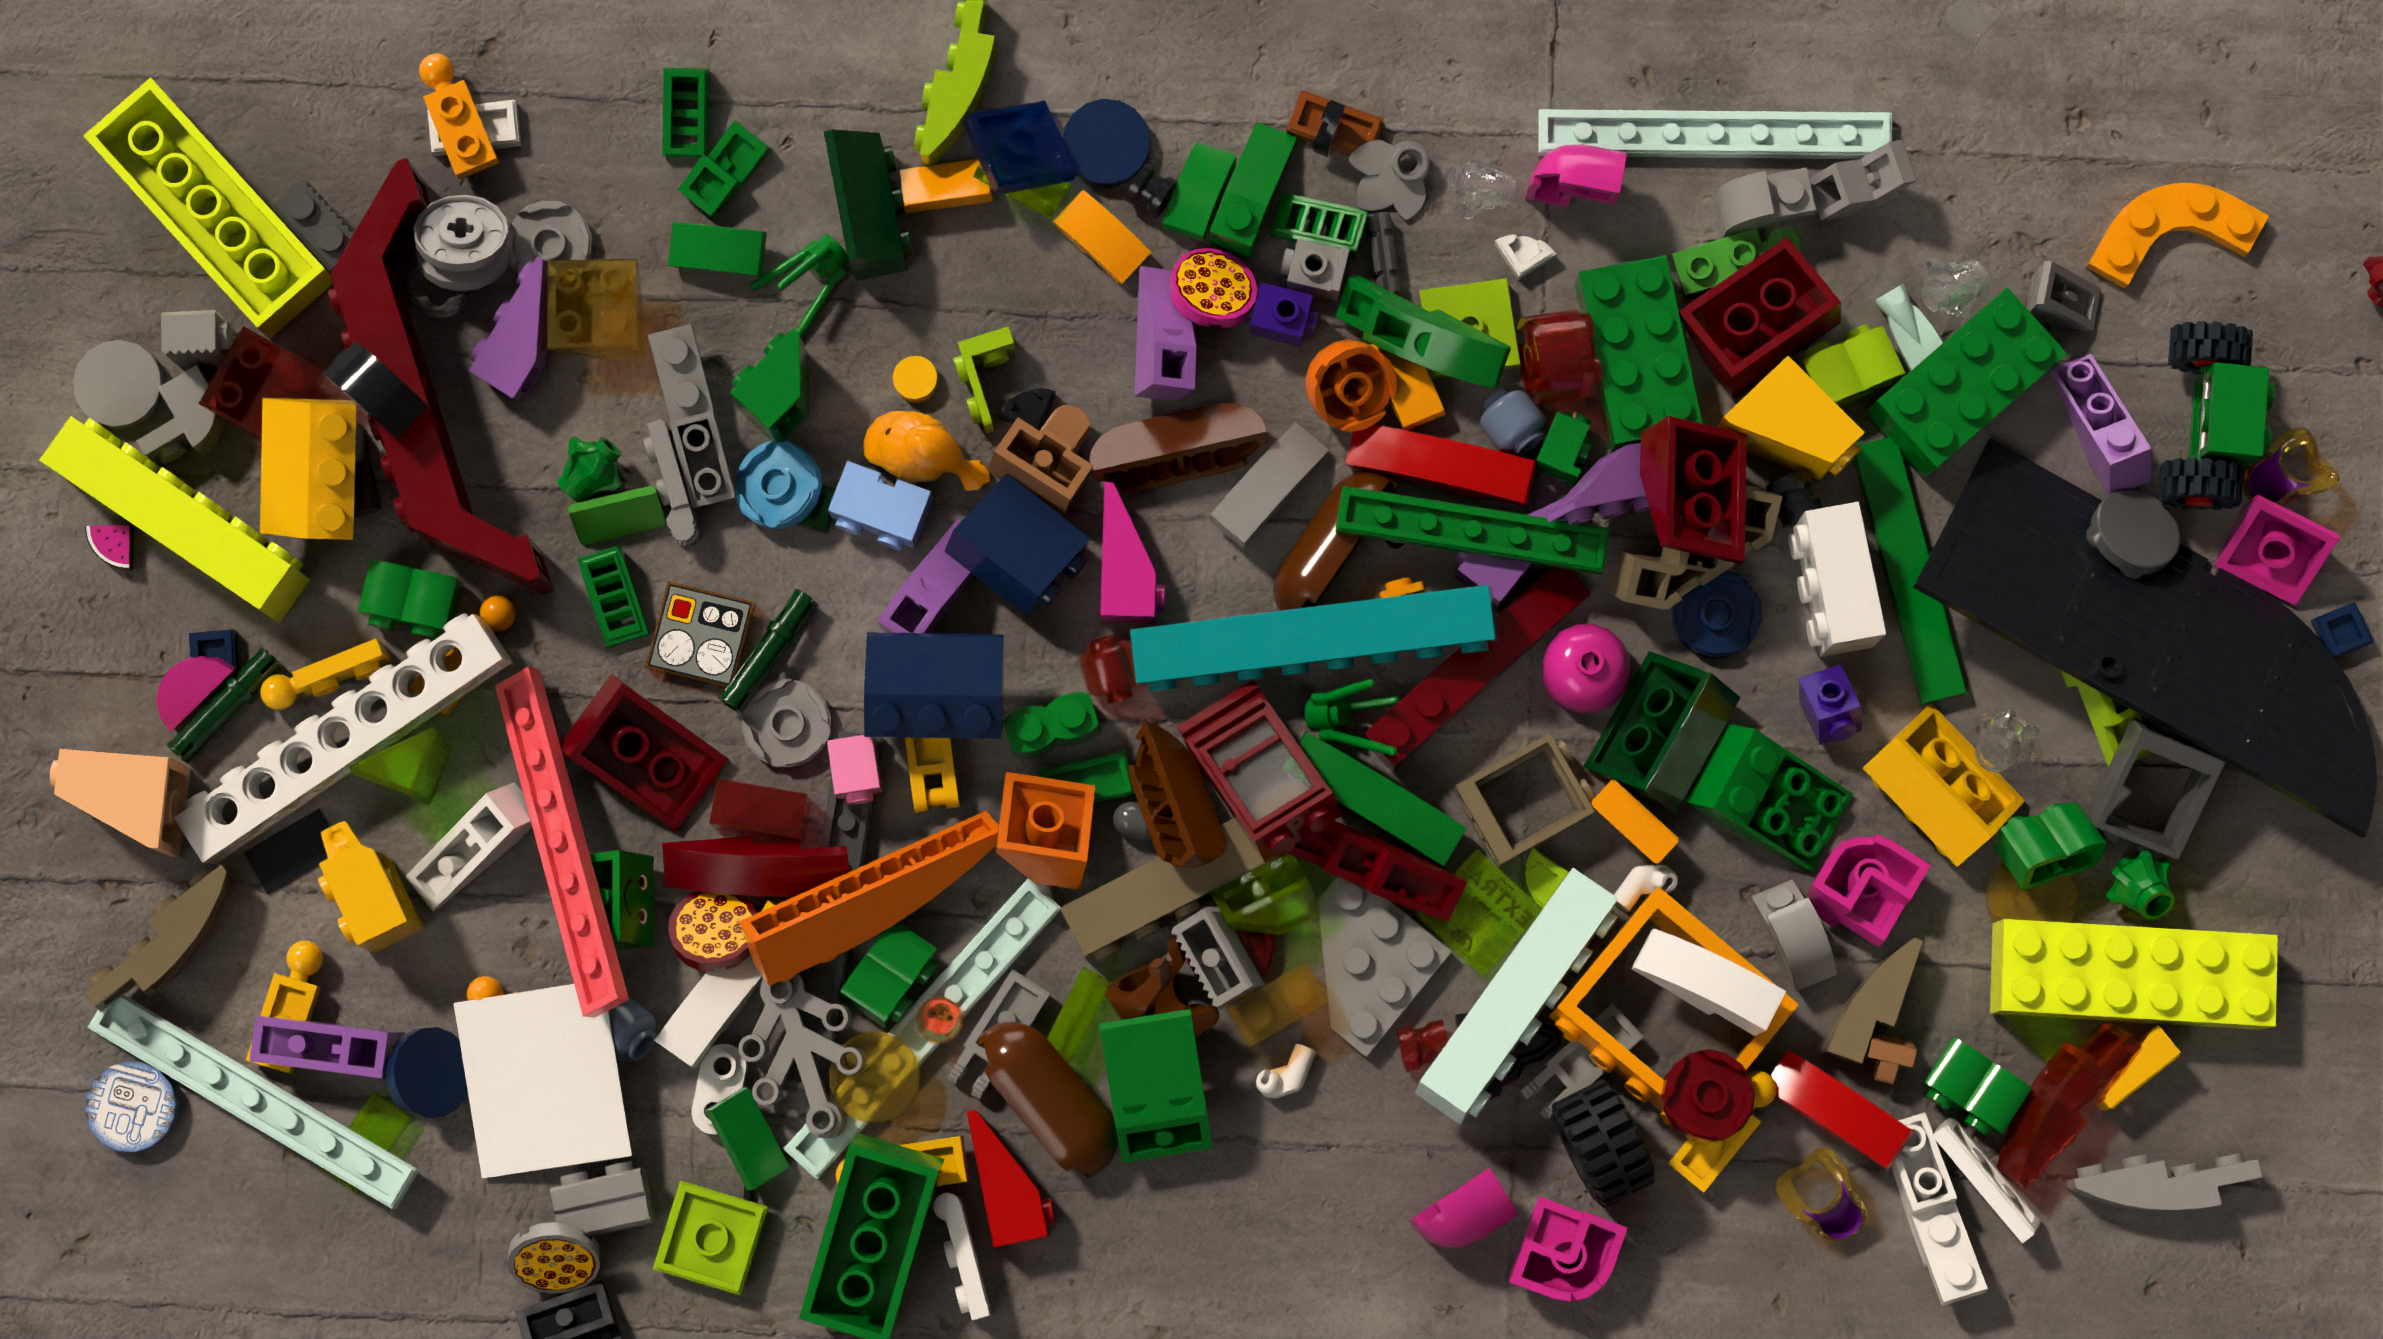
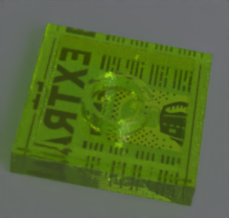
M1476 849L1454 873L1464 878L1468 883L1449 922L1422 912H1418L1415 917L1478 975L1483 977L1534 922L1543 909Z

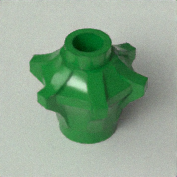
M573 436L568 441V460L563 468V473L557 479V483L570 498L579 503L606 490L618 491L623 486L620 481L623 475L618 469L617 461L621 456V452L612 442L604 437H601L597 442H586L576 436Z
M2142 851L2138 857L2126 856L2116 864L2115 869L2111 872L2116 878L2113 887L2105 896L2110 904L2125 905L2128 911L2135 910L2140 912L2148 920L2159 919L2171 910L2175 902V897L2171 892L2168 882L2172 866L2167 858L2159 861L2154 860L2149 851Z

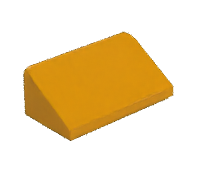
M987 158L900 170L902 197L906 214L993 202Z
M1611 780L1591 802L1594 809L1653 863H1659L1679 842V838L1616 780Z

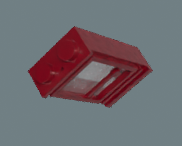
M1254 679L1177 726L1187 749L1264 863L1276 856L1288 853L1295 844L1314 832H1321L1327 829L1334 820L1342 816L1333 792L1328 788L1260 691Z

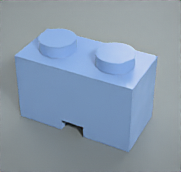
M847 461L828 508L831 518L837 520L835 526L854 535H860L862 530L878 535V543L898 551H902L904 545L915 549L934 501L931 491L897 479L895 487L886 485L884 480L880 479L881 473Z

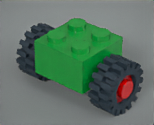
M2197 321V324L2185 322L2183 325L2176 324L2174 327H2171L2168 365L2173 369H2179L2181 372L2192 371V374L2200 375L2202 373V375L2194 381L2189 458L2187 460L2177 458L2174 461L2166 460L2164 463H2161L2158 500L2161 503L2170 504L2173 507L2183 506L2184 509L2198 508V510H2206V508L2221 510L2222 508L2233 509V507H2239L2242 502L2244 471L2262 458L2263 453H2268L2272 430L2270 426H2265L2266 409L2272 407L2275 386L2274 382H2268L2269 368L2251 366L2253 331L2251 329L2247 330V327L2244 326L2236 327V324L2232 323L2223 325L2221 322L2213 321V324L2206 323L2205 321Z

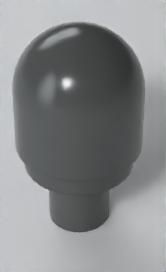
M1125 802L1115 810L1113 824L1118 833L1125 837L1144 841L1151 839L1138 802Z

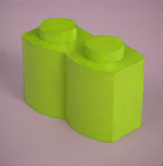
M1869 324L1861 325L1847 332L1844 335L1846 341L1830 346L1829 341H1824L1810 347L1804 352L1806 358L1802 359L1798 365L1839 407L1883 390L1899 382L1906 374L1884 326L1871 329Z

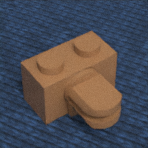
M1062 405L1054 410L1040 431L1018 417L995 449L987 471L999 479L1007 473L1064 517L1086 485L1094 466L1077 455L1090 431V421L1087 415L1080 408L1072 405Z

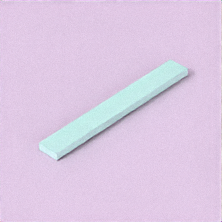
M1539 109L1538 156H1545L1549 151L1561 146L1584 144L1627 153L1626 157L1861 159L1892 141V113L1556 109Z
M1028 878L907 1011L902 1020L896 1023L868 1054L865 1069L860 1074L849 1075L830 1096L829 1102L837 1103L845 1111L846 1126L843 1132L834 1138H818L809 1131L807 1124H805L783 1149L818 1180L846 1150L855 1134L861 1133L943 1042L930 1039L922 1031L920 1016L923 1009L933 1001H948L958 1009L962 1021L1060 913V906ZM944 1003L937 1004L928 1012L931 1018H936L940 1021L952 1022L955 1019L951 1008ZM938 1007H943V1009H947L943 1011L944 1016L939 1015V1013H942V1008ZM932 1011H935L936 1015L932 1016L930 1015V1013H932ZM950 1015L953 1016L952 1020H947ZM924 1025V1031L926 1032L928 1029ZM822 1111L817 1117V1124L820 1128L824 1129L829 1125L830 1117L828 1113Z
M125 994L102 1012L98 1010L87 1027L391 1209H397L419 1172L418 1168Z

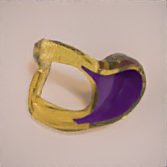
M2299 427L2288 430L2279 436L2269 448L2268 453H2264L2262 458L2249 467L2244 479V490L2248 501L2260 495L2285 507L2301 495L2318 494L2331 489L2340 481V476L2329 463L2318 460L2316 440L2307 428ZM2304 445L2305 462L2308 468L2313 473L2320 475L2312 481H2300L2292 477L2282 462V456L2287 450Z
M1821 1147L1813 1151L1805 1158L1801 1167H1794L1785 1172L1775 1183L1776 1192L1787 1210L1806 1222L1825 1240L1831 1242L1849 1240L1861 1230L1866 1221L1867 1209L1853 1188L1846 1165L1833 1150L1827 1147ZM1816 1162H1819L1833 1175L1838 1189L1836 1197L1829 1205L1822 1209L1813 1210L1802 1202L1793 1186L1792 1180L1803 1176L1812 1169Z

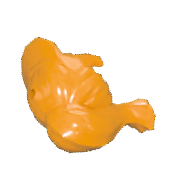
M891 411L877 417L866 431L863 441V451L866 459L871 464L884 468L901 481L915 485L919 482L936 481L943 473H953L959 476L966 491L979 490L984 484L990 482V472L987 471V467L982 465L980 460H966L963 457L959 444L947 431L946 426L931 415L914 411Z

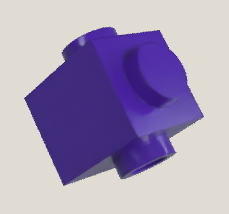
M1261 282L1250 323V335L1301 347L1304 335L1313 337L1319 310L1311 309L1313 295ZM1286 314V315H1289L1290 317L1285 318V317H1282L1281 315Z
M1841 664L1798 678L1800 705L1819 745L1830 741H1843L1850 738L1854 733L1862 731L1861 705Z

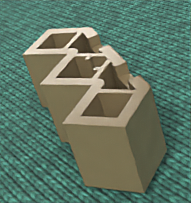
M1746 485L1745 554L1751 550H1758L1772 540L1782 501V496L1764 488ZM1665 547L1662 548L1660 557L1619 549L1608 593L1624 602L1668 610L1680 602L1683 595L1700 584L1704 586L1735 564Z

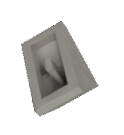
M2044 261L2032 276L2026 308L2039 322L2082 331H2093L2101 288L2053 261Z

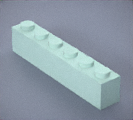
M1572 868L1422 1077L1415 1094L1460 1125L1468 1114L1476 1118L1491 1097V1094L1485 1090L1494 1077L1502 1082L1515 1064L1517 1058L1512 1056L1511 1053L1520 1041L1528 1045L1540 1029L1542 1022L1536 1019L1545 1006L1553 1010L1568 987L1562 984L1570 970L1579 974L1589 960L1593 951L1588 949L1587 946L1595 935L1603 939L1617 920L1618 916L1613 914L1612 911L1618 898L1575 868Z

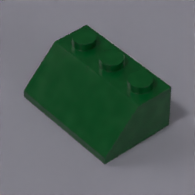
M835 129L823 131L848 261L855 280L908 271L905 257L913 256L909 231H900L897 215L905 214L900 187L893 189L891 187L889 173L897 171L892 145L883 146L880 133Z
M1649 651L1583 767L1608 782L1616 780L1632 796L1676 814L1741 697L1714 674Z

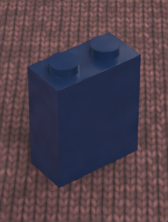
M1006 473L955 527L944 552L1029 617L1039 605L1047 608L1055 600L1062 589L1059 583L1066 576L1074 579L1088 561V558L1083 554L1091 538Z

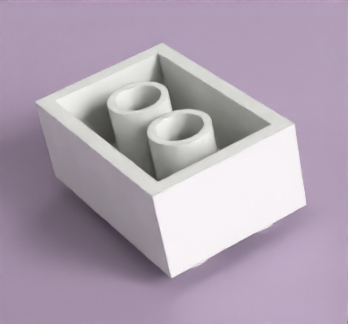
M1859 502L1805 511L1793 526L1794 533L1788 534V542L1793 560H1800L1803 576L1797 578V586L1801 602L1809 604L1812 620L1806 621V629L1810 646H1817L1819 657L1873 648L1886 635Z

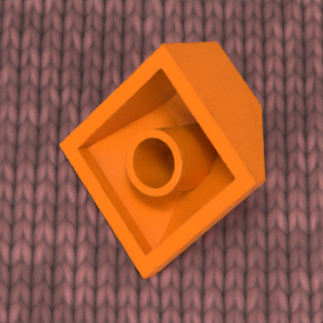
M1006 772L996 853L1034 883L1079 890L1088 859L1095 785Z

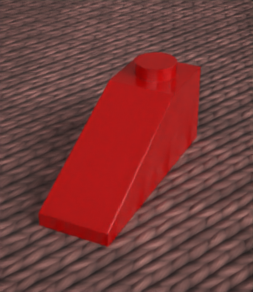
M977 1110L966 1111L993 1247L997 1248L1050 1237L1048 1227L1056 1225L1051 1198L1042 1200L1041 1191Z

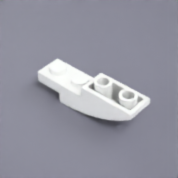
M1926 1113L1898 1120L1914 1133L1891 1167L1924 1267H1928L1941 1305H1948L1986 1293L1988 1288L1957 1208V1196L1937 1142L1932 1136L1933 1131Z

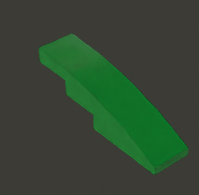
M1304 732L1298 745L1328 788L1331 789L1341 809L1356 818H1361L1395 841L1404 843L1438 866H1445L1467 828L1347 754L1310 733ZM1290 756L1282 771L1305 786L1312 788Z

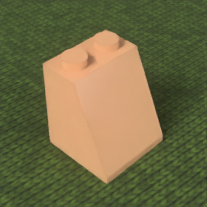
M59 749L58 760L53 761L50 769V784L52 787H55L54 795L153 850L171 857H181L183 832L174 817L185 810L183 804L187 801L191 768L169 757Z

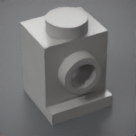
M1297 239L1295 250L1286 248L1280 274L1288 276L1286 288L1338 302L1350 249L1343 247L1338 249ZM1309 259L1322 263V268L1318 271H1310L1305 264Z

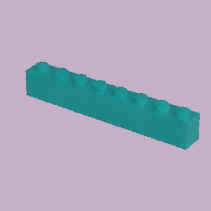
M1490 585L1130 629L1136 683L1142 685L1149 684V692L1176 689L1175 681L1193 679V686L1220 684V675L1237 673L1238 681L1265 678L1264 670L1282 668V676L1309 673L1308 664L1326 662L1327 670L1354 667L1353 659L1371 657L1372 665L1399 662L1398 653L1416 651L1417 659L1444 656L1443 648L1461 646L1462 654L1489 651L1488 642L1499 641L1493 589Z

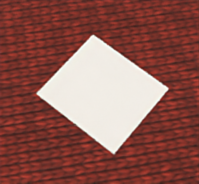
M574 984L488 997L480 1001L469 1000L453 1003L482 1179L632 1156L608 1011L595 1018L584 1017Z

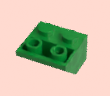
M794 328L786 335L780 333L775 336L764 349L766 356L755 367L752 365L746 366L733 380L732 385L735 387L730 391L739 410L770 440L776 443L784 441L809 415L808 352L800 334Z

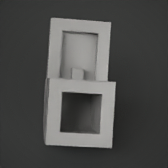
M1902 140L1890 141L1861 159L1836 162L1809 178L1813 199L1821 221L1854 215L1883 205L1899 197V191L1916 182Z
M1807 168L1766 175V171L1742 176L1721 185L1713 196L1722 238L1757 228L1758 233L1765 232L1770 222L1813 215L1816 211Z
M196 365L158 387L175 418L136 440L143 454L155 464L159 462L169 463L178 459L186 452L185 447L190 444L193 449L202 456H205L217 445L223 434L226 422L223 402L208 375Z
M1793 879L1751 896L1753 907L1772 938L1777 961L1796 992L1837 975L1832 949L1819 916L1808 897L1804 899Z

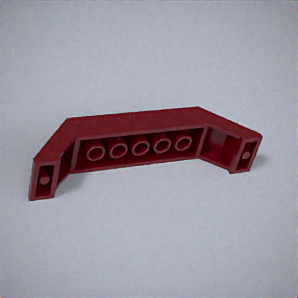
M404 158L395 162L330 273L334 288L328 290L335 314L337 316L341 315L348 329L341 332L345 349L354 341L358 342L428 405L398 439L374 418L367 415L375 440L381 441L387 454L380 457L385 476L389 483L394 482L400 497L393 500L401 524H407L411 533L416 532L427 543L546 595L554 592L541 549L527 534L515 538L477 518L472 511L399 280L416 246L414 225L417 217L431 203L424 180L409 159Z

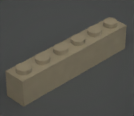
M1303 783L1250 809L1248 812L1254 821L1257 822L1304 793L1306 789ZM1235 818L1221 824L1226 839V850L1223 855L1212 863L1203 867L1182 868L1157 857L1060 907V910L1085 959L1087 960L1095 956L1097 962H1100L1121 951L1119 943L1135 935L1137 940L1141 941L1162 929L1160 921L1174 914L1178 920H1181L1202 909L1199 901L1214 893L1218 899H1222L1242 888L1240 880L1256 872L1260 879L1283 867L1280 859L1289 854L1276 856L1264 863Z

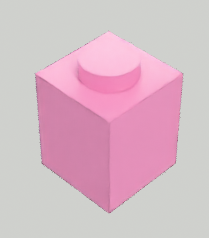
M860 735L827 741L834 794L838 799L846 798L847 805H856L874 801L873 794L883 793L874 737Z

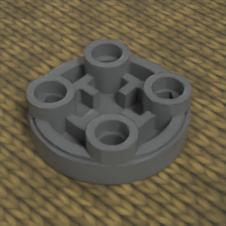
M2133 489L2118 490L2106 496L2095 509L2091 518V526L2086 532L2088 542L2093 547L2098 548L2109 562L2120 568L2125 576L2132 579H2138L2144 574L2155 573L2163 569L2178 552L2181 539L2178 523L2171 511L2152 495Z

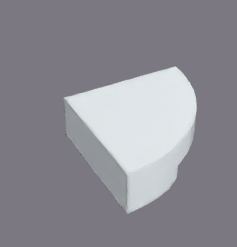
M1511 234L1495 240L1494 243L1517 280L1522 279L1556 257L1555 251L1547 243L1528 236Z

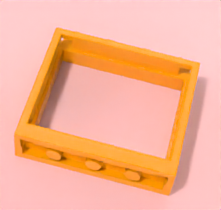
M1657 886L1549 1014V1017L1556 1022L1554 1025L1564 1033L1562 1036L1573 1043L1576 1041L1581 1043L1591 1052L1589 1057L1599 1068L1608 1073L1614 1071L1626 1082L1624 1086L1633 1097L1641 1102L1646 1103L1649 1101L1662 1112L1660 1117L1663 1122L1669 1125L1671 1123L1664 1113L1661 1099L1664 1080L1577 1007L1579 1002L1648 919L1665 933L1711 951L1761 976L1769 982H1773ZM1786 993L1767 1030L1753 1036L1735 1058L1743 1065L1745 1070H1747L1798 1007L1799 1004Z

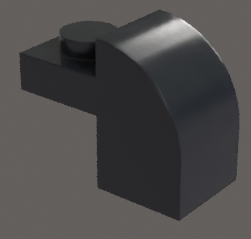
M356 341L346 350L339 353L334 359L333 364L324 373L396 439L428 407L401 379Z

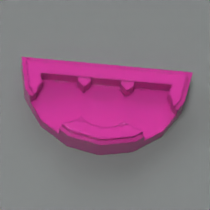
M204 656L186 657L172 666L159 684L156 699L160 718L171 732L235 667L221 658Z

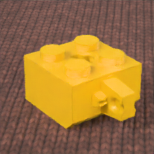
M347 821L337 823L320 832L328 859L319 863L324 875L319 877L318 881L328 901H336L343 916L338 918L337 921L348 943L355 942L358 947L376 953L424 929L391 858L374 849L365 847Z

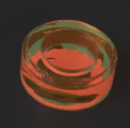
M934 997L924 1002L919 1008L916 1019L917 1027L927 1040L934 1043H946L953 1040L960 1033L963 1025L962 1012L952 1000L945 997Z

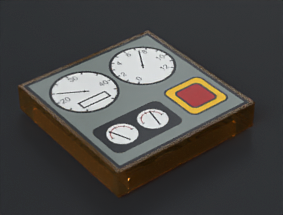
M668 581L645 668L663 674L726 688L740 669L756 603Z

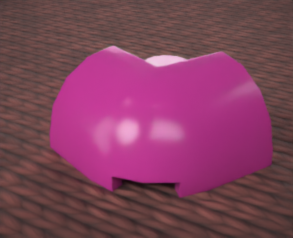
M1584 144L1565 145L1549 151L1536 164L1529 180L1525 199L1567 208L1572 197L1616 205L1620 195L1627 153Z
M1875 834L1873 837H1854L1846 841L1843 839L1828 856L1809 888L1807 897L1810 899L1818 916L1835 929L1841 923L1879 948L1886 940L1904 907L1912 899L1931 865L1894 841Z
M1487 1168L1408 1221L1413 1229L1429 1243L1441 1248H1463L1480 1241L1518 1214L1492 1170Z
M1539 1196L1537 1197L1523 1240L1518 1247L1509 1283L1555 1300L1573 1302L1588 1298L1604 1287L1613 1272L1628 1227L1585 1211L1580 1212Z

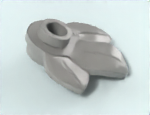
M1374 140L1359 146L1351 153L1348 162L1364 174L1360 180L1356 197L1357 206L1360 210L1377 211L1393 204L1399 216L1404 220H1408L1422 208L1426 198L1423 179L1428 174L1430 158L1428 152L1421 144L1414 141H1403L1393 146L1382 140ZM1404 155H1409L1414 160V167L1409 172L1404 171L1400 166V160Z

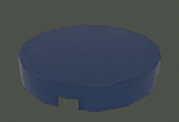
M1099 99L1086 103L1072 114L1064 128L1062 146L1067 165L1078 177L1092 186L1112 188L1128 183L1145 165L1149 158L1150 135L1145 120L1135 108L1120 100Z
M1728 570L1704 586L1698 585L1683 595L1680 602L1672 606V624L1679 640L1693 653L1709 659L1728 658L1743 651L1757 636L1762 621L1761 601L1757 593L1754 592L1753 588L1748 584L1749 582L1741 575Z
M439 1027L413 1029L401 1036L394 1046L396 1048L392 1056L388 1057L385 1067L386 1085L394 1103L401 1109H406L410 1114H413L411 1116L419 1119L445 1117L457 1110L468 1096L460 1040L452 1032Z

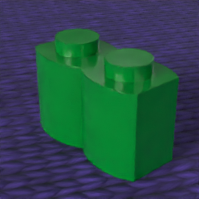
M370 560L358 612L369 618L367 624L390 631H394L395 624L411 626L412 635L435 640L438 638L439 633H445L443 627L456 617L464 583L456 577L441 573L413 569L384 561Z
M1083 692L1060 696L1047 707L1029 706L1018 709L1003 720L1013 755L1018 759L1040 757L1054 749L1057 744L1064 746L1078 745L1089 741L1100 732L1090 694Z
M2055 803L2045 808L2039 816H2016L2007 820L2000 828L1994 849L2021 889H2030L2044 885L2059 876L2077 874L2095 866L2101 860L2106 842L2079 803Z
M896 923L881 932L865 957L840 990V999L883 1028L891 1020L899 1023L913 1003V1000L908 997L909 993L917 983L925 986L937 970L939 963L934 961L937 948L901 923Z
M1956 1037L1949 1039L1921 1082V1085L1929 1090L1925 1095L1927 1099L1946 1111H1949L1952 1106L1958 1108L1967 1115L1964 1123L1988 1137L1991 1131L1997 1135L2003 1134L2032 1089L2021 1079L1995 1064Z

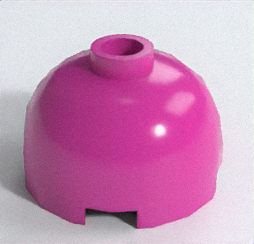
M1578 624L1560 631L1547 645L1541 661V681L1548 696L1562 709L1578 713L1596 714L1611 707L1625 692L1631 676L1630 656L1622 640L1611 630L1595 624Z

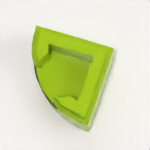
M1533 848L1525 865V884L1531 899L1543 910L1569 872Z

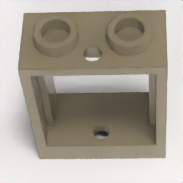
M1551 733L1460 782L1453 789L1497 869L1587 820L1595 813L1591 805L1592 800L1595 798L1592 789L1585 779L1577 781L1569 767L1574 763V759L1562 739L1555 742ZM1543 754L1575 811L1517 844L1510 846L1479 789Z

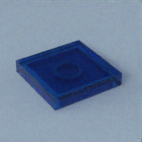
M1045 100L966 114L962 124L994 195L1074 181L1078 171Z

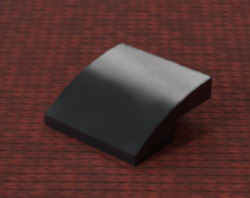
M603 1281L515 1311L522 1339H623Z

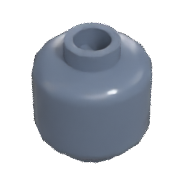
M1501 389L1492 394L1483 403L1486 411L1480 419V426L1498 451L1507 454L1515 453L1516 456L1520 457L1530 452L1544 439L1543 429L1546 425V418L1525 391L1514 390L1507 393L1505 389Z
M629 995L628 1001L608 1011L617 1062L638 1061L642 1059L653 1048L656 1042L654 1040L657 1037L655 1032L657 1023L654 1016Z

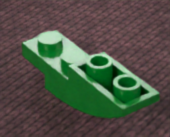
M1360 275L1348 277L1336 314V318L1363 331V340L1431 370L1493 389L1499 385L1511 347L1439 309L1429 312Z

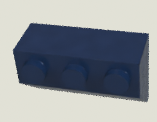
M867 632L864 680V737L1001 739L1004 720L1003 634Z

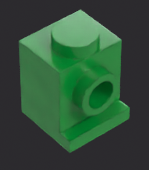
M1567 411L1566 415L1557 412L1536 460V470L1574 486L1581 469L1573 465L1577 463L1583 466L1593 443L1592 440L1585 438L1592 421L1577 412Z

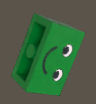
M622 850L591 853L590 857L615 949L623 950L654 946V856Z

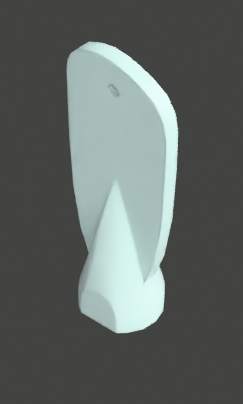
M1904 284L1874 300L1878 308L1887 315L1889 328L1896 346L1910 371L1943 343L1923 313L1910 302L1909 294Z

